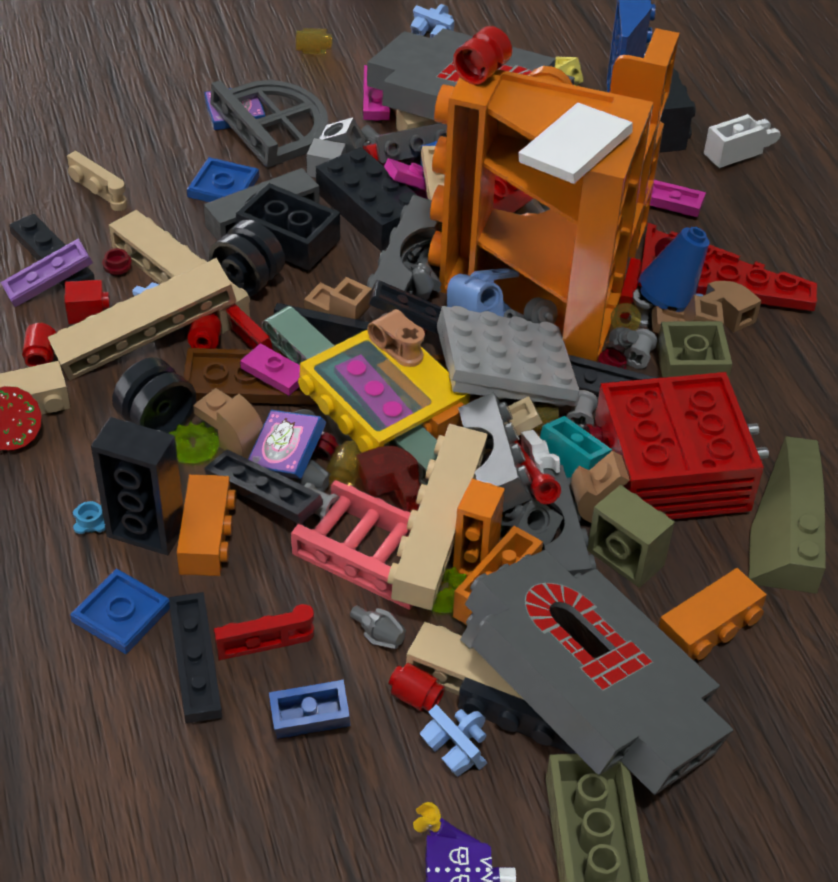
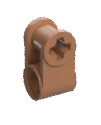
M394 309L368 324L367 331L371 341L399 364L406 367H414L423 361L424 354L421 349V343L425 338L424 330L405 317L401 311Z

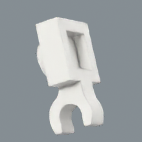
M534 430L521 432L522 448L540 471L544 474L543 469L551 468L556 473L560 472V458L555 454H549L546 441H542Z

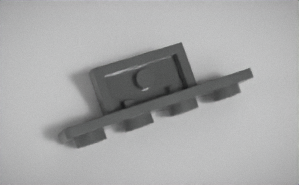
M438 123L377 135L378 161L386 163L388 158L396 161L401 159H418L421 156V145L438 141L440 136L447 137V124Z

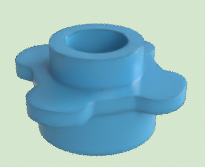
M87 501L81 503L73 510V517L76 518L73 529L76 533L84 534L85 532H102L105 530L100 504Z

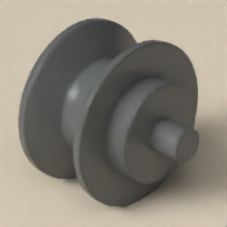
M536 297L531 299L525 306L524 318L532 323L550 322L554 324L557 320V307L550 300Z

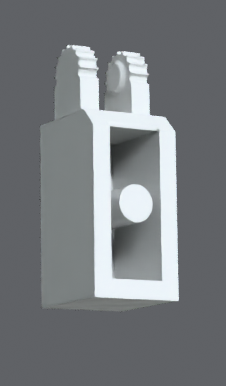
M747 114L709 127L704 154L721 168L762 154L764 147L770 146L780 139L781 133L775 128L770 129L771 124L765 119L755 121Z

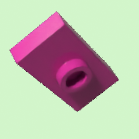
M390 158L387 159L384 167L394 181L427 191L422 166L416 163L407 165Z
M261 343L240 360L241 369L288 396L299 388L300 365Z

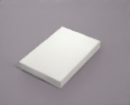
M576 103L518 152L519 162L575 184L633 132V122L584 104Z

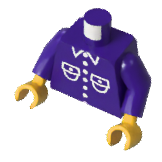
M425 802L416 808V812L423 817H419L413 822L414 829L420 833L430 829L431 834L426 837V882H516L515 867H492L491 846L481 843L441 818L440 811L435 804Z

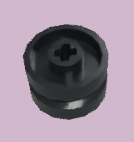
M242 220L237 223L226 235L218 239L209 250V261L217 258L228 279L237 287L243 288L249 297L257 294L265 287L267 282L277 276L285 265V254L280 242L264 225L253 220Z
M158 357L145 358L132 365L119 379L112 395V405L125 421L154 430H161L171 435L185 424L192 414L193 405L196 403V391L193 385L183 376L177 374L174 368Z

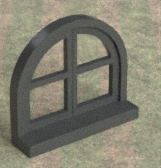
M221 80L211 83L210 104L267 168L306 154L314 138H320L328 123L327 112L322 102L314 94L295 84L275 80H262L228 89ZM266 95L288 97L300 104L280 111ZM257 96L273 114L255 119L241 101ZM310 112L314 125L312 130L304 137L288 119ZM281 122L297 141L278 147V143L264 128Z

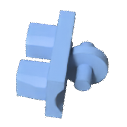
M440 4L437 9L430 8V10L416 5L413 9L415 19L410 26L412 33L424 36L429 31L431 32L430 38H433L443 28L454 31L455 22L453 16L448 14V6Z
M436 704L429 711L433 719L420 732L423 740L436 752L451 739L456 746L442 757V760L457 777L473 765L478 770H481L487 764V761L481 756L480 750L469 739L473 737L478 743L485 740L487 735L481 730L485 723V717L479 711L467 715L464 710L460 709L454 716L459 722V725L456 726Z

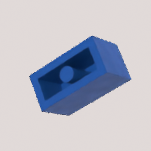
M344 680L269 692L274 731L277 739L351 726Z

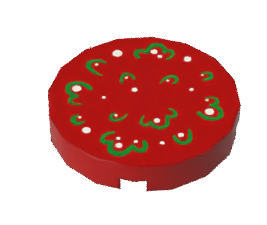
M0 387V450L14 451L25 447L35 439L41 427L42 414L37 401L29 392L18 387Z

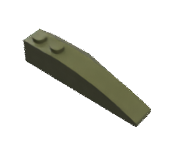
M786 436L750 529L748 578L760 586L817 594L825 571V501L819 445L817 440Z

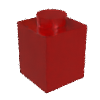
M102 280L65 282V308L68 324H77L91 315H96L110 308L109 292H103Z

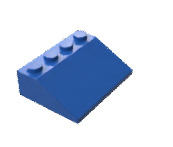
M617 0L606 79L607 92L609 93L613 65L616 59L621 55L641 58L645 56L647 51L645 49L646 43H650L652 38V27H649L650 20L654 21L656 10L655 4H651V0Z

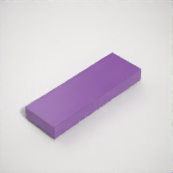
M78 238L7 278L1 284L12 304L17 307L91 265L93 262Z

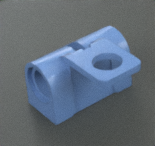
M509 268L475 271L470 276L457 274L448 283L447 307L461 306L468 311L480 313L489 311L503 317V293L501 288L494 283V280L519 277V272Z

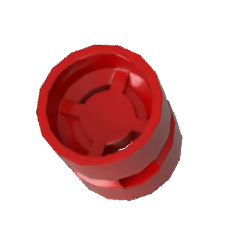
M486 26L482 28L471 39L456 49L453 55L455 70L468 83L481 84L485 82L497 69L510 60L513 49L510 39L497 27Z

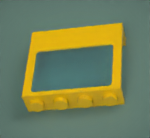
M367 330L300 363L298 384L301 391L305 395H309L318 404L320 410L325 415H329L338 424L341 432L345 435L348 434L358 445L360 451L364 455H368L376 464L382 462L385 443L460 402L466 405L470 401V394L453 392L449 372L422 347L424 356L423 361L419 365L414 367L402 366L371 341ZM354 360L362 361L366 365V371L361 375H352L347 371L348 363ZM369 381H379L383 384L384 391L377 396L369 395L365 391V384ZM389 401L398 402L402 406V412L395 417L388 416L383 412V405Z

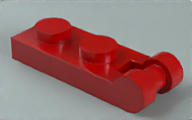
M300 604L289 613L275 616L268 615L256 620L229 623L225 626L214 628L218 660L310 641L314 637V610L307 604Z

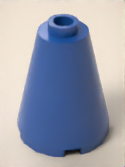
M698 227L682 229L641 273L638 284L641 283L642 285L640 289L642 295L659 308L667 310L671 306L677 308L676 312H683L692 297L696 295L710 243L702 229Z

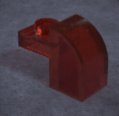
M394 446L377 447L356 454L358 474L368 495L376 497L395 490L404 511L411 512L412 509L418 511L419 504H416L420 489L418 462L412 454Z

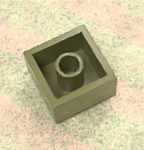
M722 321L661 322L656 349L662 378L726 372L729 378L732 360Z
M619 485L594 506L587 551L640 588L665 566L675 522L663 512L656 510L643 501L637 494Z

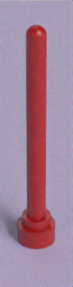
M519 444L526 460L521 463V466L524 465L531 477L532 494L542 504L555 502L561 494L560 484L552 475L543 474Z

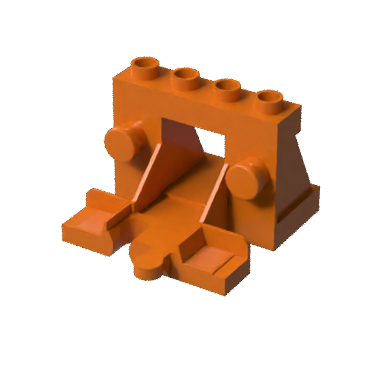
M655 28L644 58L631 55L619 56L613 65L610 93L575 86L562 70L552 66L535 68L528 75L497 69L492 76L481 84H471L460 77L455 86L445 84L441 86L435 104L434 119L435 122L447 124V137L440 136L436 143L432 160V171L445 175L444 185H438L435 189L431 202L430 219L442 222V232L436 231L434 233L428 253V264L440 267V292L447 293L450 279L457 274L470 276L475 271L498 268L516 270L519 272V277L494 280V283L502 290L503 301L510 308L523 315L526 304L533 298L540 297L552 301L558 310L557 320L554 325L560 328L567 353L597 362L620 301L628 257L635 258L647 225L664 123L660 119L670 93L680 33ZM576 103H581L633 122V132L575 184L519 162L518 152ZM495 175H498L544 204L550 210L539 214L526 213L519 215L493 209Z

